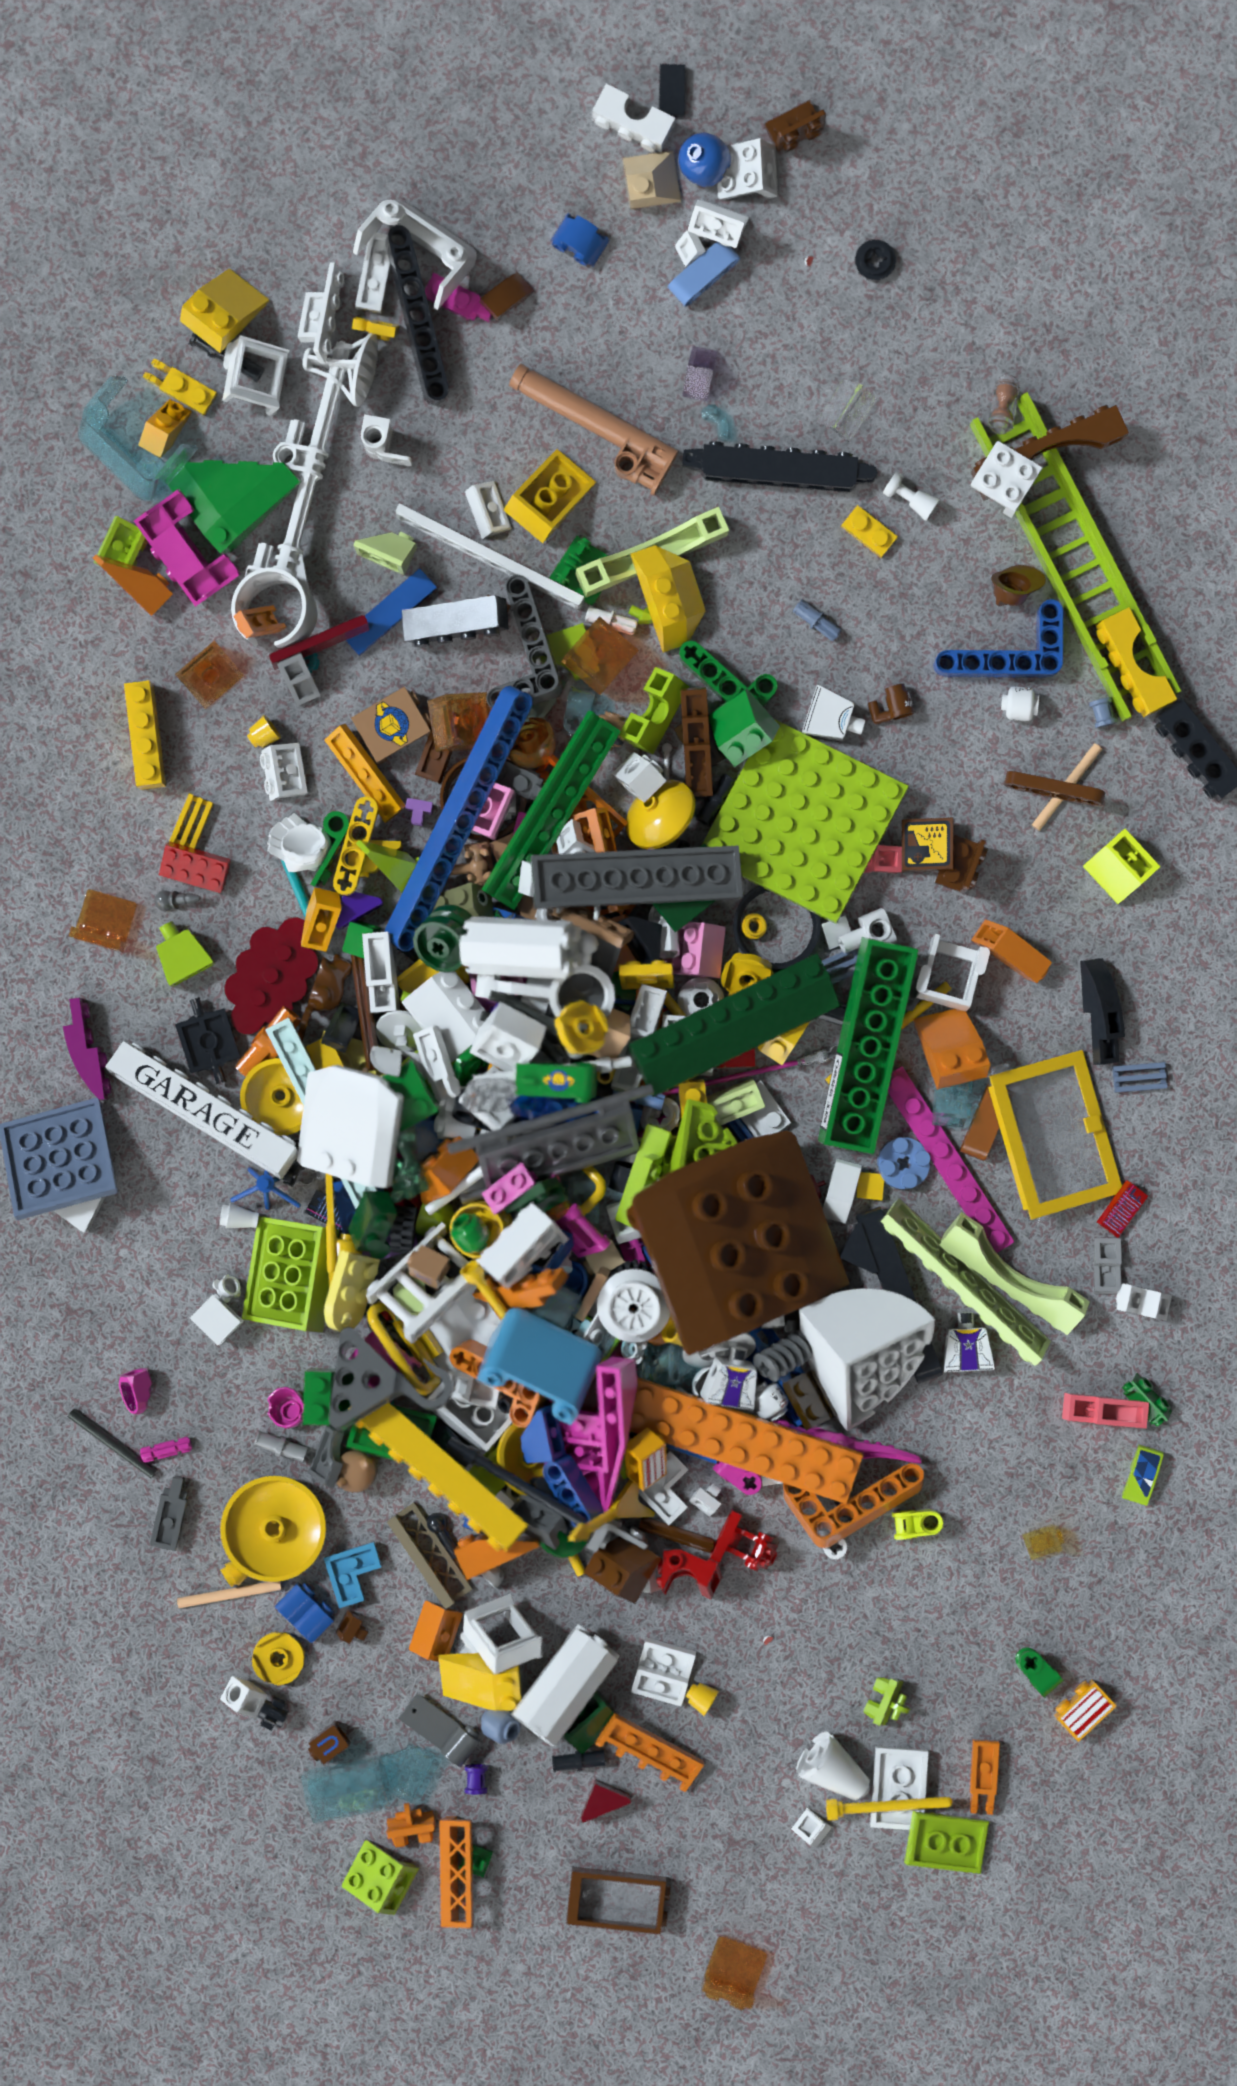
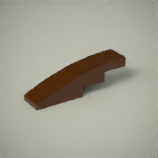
M706 687L680 689L686 785L692 791L694 797L713 796Z

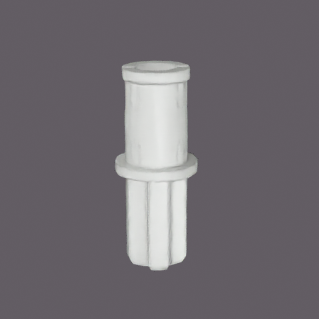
M591 605L587 610L585 622L607 627L606 630L608 631L613 629L634 635L637 629L636 620L617 615L613 610L608 612Z

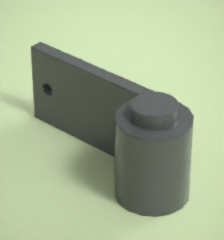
M416 1693L398 1717L399 1720L438 1747L448 1760L459 1767H462L480 1743L477 1730L470 1725L464 1727L419 1693Z

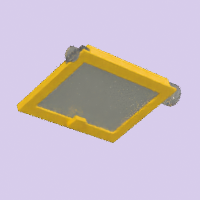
M1083 1050L1012 1069L1010 1062L989 1068L987 1078L990 1087L988 1089L1023 1210H1026L1028 1220L1034 1219L1035 1224L1050 1220L1049 1214L1117 1194L1122 1184Z

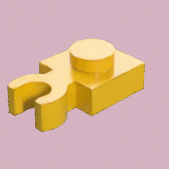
M355 317L353 318L352 329L367 331L375 334L379 340L390 341V337L394 338L397 336L399 325Z

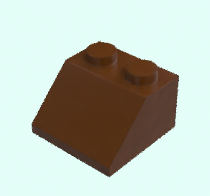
M619 1536L608 1542L604 1549L598 1548L583 1573L617 1597L636 1604L659 1564L661 1557L648 1548L645 1550Z

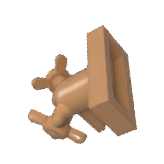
M490 841L465 844L466 863L455 864L450 875L468 873L469 883L472 882L484 886L493 871Z

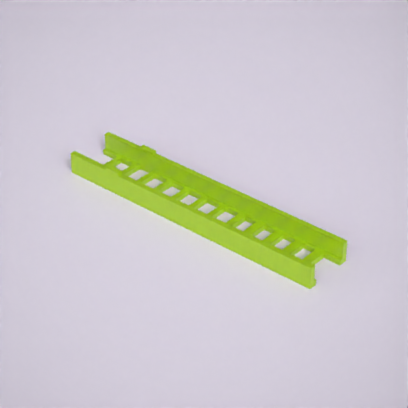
M1028 392L1023 394L1020 400L1016 401L1024 421L990 438L978 417L971 421L970 427L986 457L997 441L1004 443L1030 430L1032 436H1037V439L1047 435V429ZM1057 448L1042 454L1048 466L1041 469L1032 486L1054 476L1060 489L1026 506H1023L1021 502L1015 515L1108 696L1112 698L1115 710L1121 721L1124 722L1132 718L1122 696L1130 693V691L1125 688L1118 691L1110 675L1118 671V668L1114 666L1107 668L1109 665L1105 657L1102 658L1099 652L1106 648V645L1102 643L1095 645L1087 628L1130 607L1141 628L1139 635L1146 649L1133 655L1135 662L1147 657L1154 671L1152 676H1166L1175 696L1181 692V689ZM1065 498L1071 512L1035 529L1029 516ZM1076 519L1084 536L1048 554L1040 537ZM1087 542L1096 559L1059 576L1052 559ZM1099 565L1108 582L1071 599L1063 583ZM1111 588L1119 605L1083 622L1075 605Z

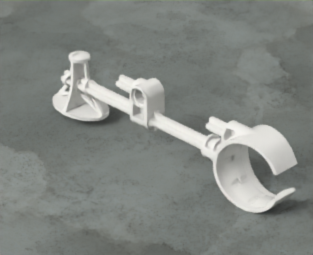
M369 333L354 344H347L344 341L336 342V346L331 349L330 353L333 354V358H327L326 364H320L313 348H307L302 360L304 370L327 378L309 446L301 445L306 423L294 419L290 422L286 441L280 442L273 452L274 462H284L287 456L293 455L292 460L285 464L297 477H301V483L299 484L285 542L279 544L277 548L280 551L279 555L275 556L277 565L269 568L274 547L266 543H259L253 566H247L245 577L235 590L231 611L234 624L239 631L233 615L240 610L248 609L250 603L259 592L278 584H288L296 587L302 598V614L295 629L285 638L274 642L279 650L310 637L316 626L318 616L317 605L309 591L300 542L315 484L318 480L323 479L321 470L325 469L326 464L323 462L329 455L325 451V446L340 389L343 390L354 406L360 407L372 386L378 359L377 337L372 333ZM361 345L353 359L348 360L350 352ZM313 365L329 368V373L315 369ZM345 372L348 373L350 393L342 384ZM240 632V634L255 647L258 645V642L254 637L246 638Z

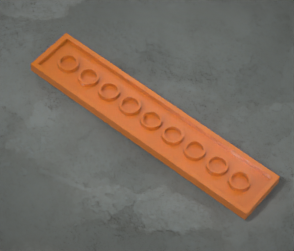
M637 1377V1388L629 1431L639 1434L646 1428H649L653 1433L661 1435L667 1444L844 1504L847 1503L863 1456L862 1452L725 1406L708 1404L702 1398Z

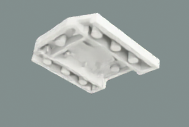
M335 1065L309 1072L297 1161L304 1167L366 1186L383 1188L391 1186L403 1096L400 1093L395 1094L388 1087L389 1083L382 1077L344 1066Z

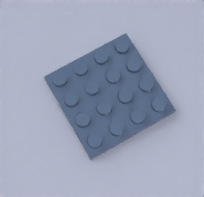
M98 1098L0 1124V1140L13 1214L17 1221L118 1193L102 1104Z

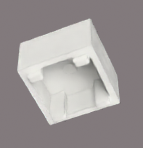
M500 1002L478 1029L470 1053L506 1072L515 1071L516 1063H528L539 1050L546 1026Z

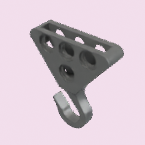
M347 1327L340 1333L329 1422L336 1430L344 1431L399 1395H407L422 1408L428 1410L440 1409L452 1398L454 1391L453 1381L444 1369L436 1367L423 1359L434 1374L444 1382V1390L440 1397L434 1400L423 1398L403 1375L395 1372L353 1328ZM355 1347L358 1349V1354L354 1359H346L345 1354L349 1348ZM349 1373L354 1374L353 1383L344 1386L342 1384L343 1377ZM373 1376H379L381 1379L379 1386L369 1388V1379ZM346 1399L350 1400V1409L346 1412H340V1402Z

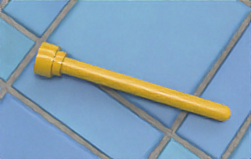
M477 1260L467 1263L461 1269V1275L466 1282L478 1287L502 1319L508 1310L484 1279L483 1267Z
M933 1797L842 1804V1801H837V1799H826L827 1821L838 1820V1817H843V1814L951 1807L953 1800L950 1797Z

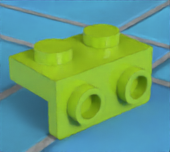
M115 516L97 555L137 566L138 561L135 559L139 551L144 550L148 541L136 525Z

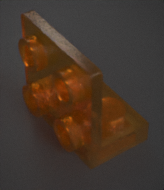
M88 889L77 926H71L69 937L123 953L137 909V903Z

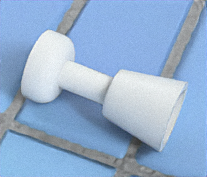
M896 471L884 489L883 494L888 497L893 496L895 493L910 501L909 506L926 521L940 499L919 490L916 493L901 484L903 476Z

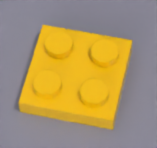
M629 961L625 965H619L622 989H640L642 984L658 989L674 988L672 964H667L666 961H653L651 964L643 965L638 961Z

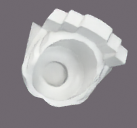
M295 813L288 818L285 817L271 828L267 845H269L267 852L284 861L288 872L317 871L332 847L330 837L322 827L307 824Z

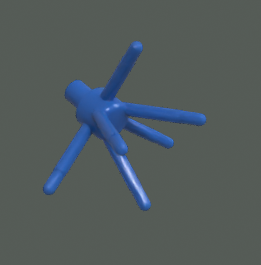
M251 1167L248 1168V1172L257 1180L256 1185L230 1199L231 1202H235L259 1190L264 1195L265 1209L269 1210V1192L273 1191L297 1208L301 1207L298 1201L275 1187V1182L281 1181V1179L276 1176L272 1177L266 1170H264V1175L260 1176Z

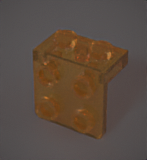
M719 1936L701 1982L702 1992H705V1996L709 1999L719 2001L721 1998L729 2001V2005L736 2009L744 2010L748 2008L752 2010L755 2001L754 1992L767 1959L766 1952L729 1937Z

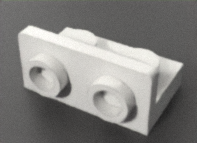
M299 743L270 745L262 750L260 763L261 767L265 769L266 780L264 786L266 793L269 794L270 801L308 793Z

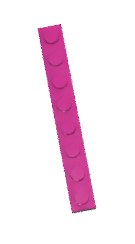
M903 1066L893 1071L888 1094L917 1140L924 1146L925 1151L929 1153L931 1162L963 1212L983 1226L987 1239L996 1253L1014 1243L1011 1235Z

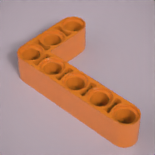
M915 1463L904 1465L847 1500L846 1504L842 1503L829 1512L825 1510L814 1493L801 1489L800 1493L792 1494L789 1490L794 1486L785 1483L783 1486L784 1500L813 1543L820 1548H828L919 1493L923 1487L924 1472ZM915 1476L918 1480L913 1483L908 1482L905 1478ZM886 1489H892L896 1492V1494L893 1496H888L884 1493V1491ZM865 1502H870L874 1507L872 1509H865L861 1505ZM807 1508H812L816 1513L807 1515L803 1511ZM842 1516H850L853 1520L851 1522L844 1523L839 1518ZM821 1529H827L831 1533L827 1536H821L817 1532Z

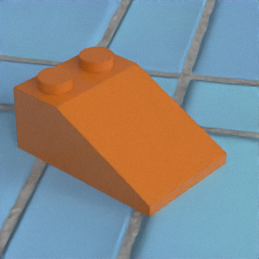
M951 1009L914 1018L913 1021L937 1090L987 1077L990 1062L983 1042L965 1011Z
M473 1533L459 1539L454 1553L468 1580L538 1548L540 1542L530 1536H520L507 1552L502 1548L497 1551L487 1542L489 1539L487 1535L474 1537Z

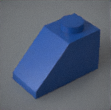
M550 1403L538 1410L521 1436V1447L526 1463L553 1462L566 1454L559 1419L552 1413L554 1403Z

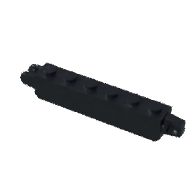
M710 441L709 445L704 444L703 448L684 449L682 467L701 471V476L706 481L847 493L855 488L856 483L874 482L875 477H877L876 474H878L874 465L858 463L859 457H853V454L848 452L827 455V452L823 450H812V453H802L801 449L786 448V451H778L773 446H760V449H755L743 443H737L734 447L724 446L723 442Z

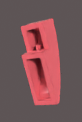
M1064 1393L1062 1419L1147 1429L1149 1402Z

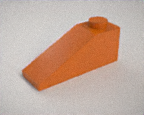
M100 555L93 557L151 616L173 595L167 588L170 583L160 573H157L155 576L149 570Z

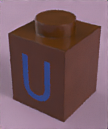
M335 1721L310 1739L308 1751L315 1761L320 1760L324 1765L349 1747L351 1741Z

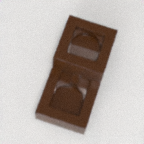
M516 272L480 298V303L498 321L513 307L516 308L534 292V289Z

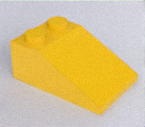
M229 268L199 288L182 305L180 322L221 353L268 304L269 299Z
M556 449L511 496L504 511L543 544L595 485L596 481Z
M479 1653L439 1655L443 1696L494 1711H513L521 1701L519 1665L494 1675Z

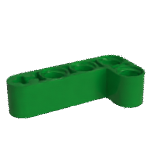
M687 641L680 647L679 660L682 665L724 703L747 688L697 642ZM685 650H696L695 657L699 661L702 660V657L705 658V660H703L700 663L698 669L695 668V666H697V661L693 657H690L689 659L685 658ZM706 666H713L717 670V674L712 678H708L703 674L702 670ZM763 674L757 677L747 689L765 707L776 694L778 684L772 675ZM766 681L772 685L773 690L770 693H762L758 685ZM726 683H731L736 687V692L732 695H726L722 691V686Z

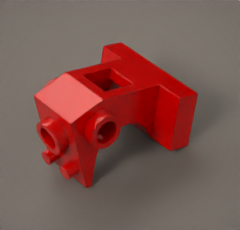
M731 1509L709 1555L710 1559L720 1563L726 1551L746 1560L744 1565L757 1572L759 1568L767 1569L768 1566H772L777 1557L776 1550L778 1545L772 1543L774 1538L760 1531L756 1535L737 1526L742 1514ZM742 1535L756 1542L750 1555L737 1549Z
M664 1550L663 1558H661L658 1564V1574H662V1578L657 1577L658 1587H661L663 1594L667 1595L671 1584L676 1578L685 1575L697 1580L702 1596L712 1600L723 1576L718 1563L708 1559V1561H705L683 1550Z

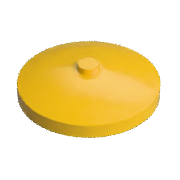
M266 1476L246 1483L232 1495L222 1514L220 1535L226 1555L241 1572L260 1581L279 1582L298 1576L314 1563L324 1544L326 1522L319 1501L307 1487L287 1477Z

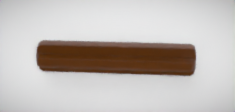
M642 1517L639 1524L640 1531L707 1553L712 1552L715 1540L648 1517Z

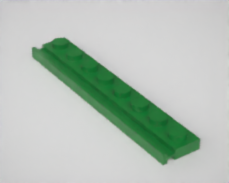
M588 710L482 887V891L515 910L524 895L518 892L522 861H530L532 855H547L619 736L621 732L619 729Z

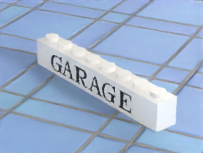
M124 1041L121 1043L105 1066L112 1076L282 1180L297 1158L298 1151L293 1140L285 1135L281 1138L273 1133L274 1129L264 1122L257 1124L251 1120L253 1117L245 1110L239 1109L236 1111L231 1108V1103L222 1096L213 1097L209 1094L210 1090L198 1082L194 1085L187 1081L188 1077L183 1072L177 1069L171 1071L166 1068L167 1064L156 1056H153V1058L148 1057L144 1054L146 1051L139 1045L132 1043L130 1046Z

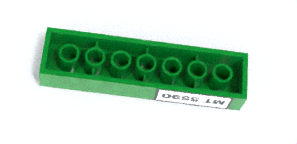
M861 937L818 1141L824 1145L870 1154L875 1152L919 949Z

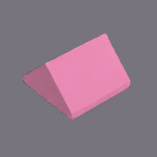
M494 783L472 831L496 841L515 797V790Z

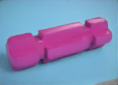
M186 1436L178 1438L176 1442L174 1439L154 1444L153 1448H151V1445L142 1447L140 1455L143 1462L146 1463L154 1461L155 1457L162 1459L178 1455L179 1451L186 1453L192 1450L191 1440Z

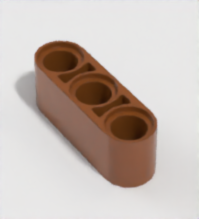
M990 1082L985 1087L960 1148V1152L985 1161L999 1129V1123L988 1087L992 1086ZM1007 1090L1009 1099L1011 1100L1013 1092Z

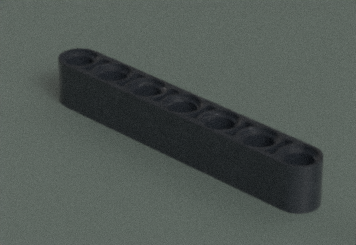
M396 225L389 230L386 237V249L423 397L428 404L439 405L445 400L449 392V386L412 237L406 227ZM392 236H402L405 243L402 245L395 244L392 241ZM398 261H408L411 269L402 270L398 265ZM407 285L414 286L417 294L414 296L408 295L404 287ZM414 310L420 311L423 315V320L415 321L411 317L410 312ZM426 336L430 341V345L421 346L417 342V337ZM432 361L436 366V370L433 372L424 369L423 362ZM431 386H438L442 391V396L434 397L430 393L429 388Z
M879 1206L857 1214L856 1219L863 1226L878 1269L877 1276L882 1289L902 1295L917 1303L893 1237L881 1222L884 1218L882 1208ZM932 1342L925 1344L922 1351L924 1358L914 1373L918 1384L943 1375Z

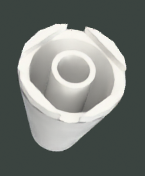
M827 1731L817 1735L812 1740L815 1745L810 1752L805 1748L798 1760L796 1772L799 1773L798 1776L849 1799H863L870 1790L869 1778L833 1735Z

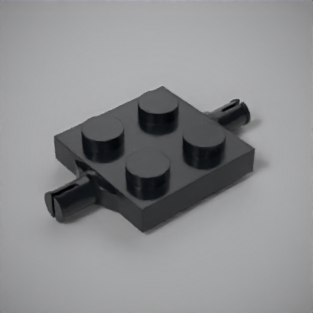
M200 997L195 998V1000H189L194 1015L186 1021L175 1024L190 1073L212 1070L216 1085L221 1084V1082L224 1083L227 1080L222 1067L230 1061L241 1058L227 1011L223 1008L214 1012H204Z

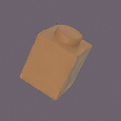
M422 1244L418 1251L414 1250L407 1261L410 1276L435 1289H438L450 1269L449 1258Z

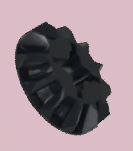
M874 239L864 242L855 254V265L858 273L867 280L879 281L886 277L888 278L896 264L894 250L888 243L882 240ZM873 251L877 259L883 260L879 262L877 270H875L873 263L867 262L871 260Z

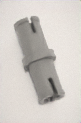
M258 1430L253 1444L254 1447L256 1446L275 1453L274 1456L280 1457L282 1455L300 1463L303 1462L308 1449L306 1446L287 1441L286 1437L281 1436V1438L261 1432V1430Z

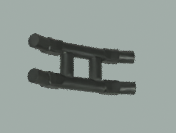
M490 991L488 1000L497 1003L501 1002L512 1007V1009L546 1026L547 1030L559 1037L555 1026L556 1019L546 1016L511 994ZM482 1011L480 1021L485 1022L491 1013ZM545 1038L542 1039L539 1050L557 1064L561 1063L564 1060V1055L557 1050V1047Z

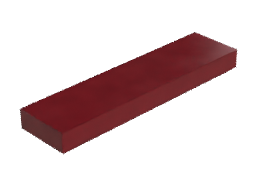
M360 615L269 654L268 656L274 670L279 669L278 662L300 652L303 658L369 631L365 615Z

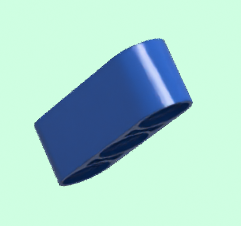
M564 1454L553 1462H548L544 1465V1478L557 1500L585 1517L586 1521L584 1524L604 1513L601 1503L572 1456Z

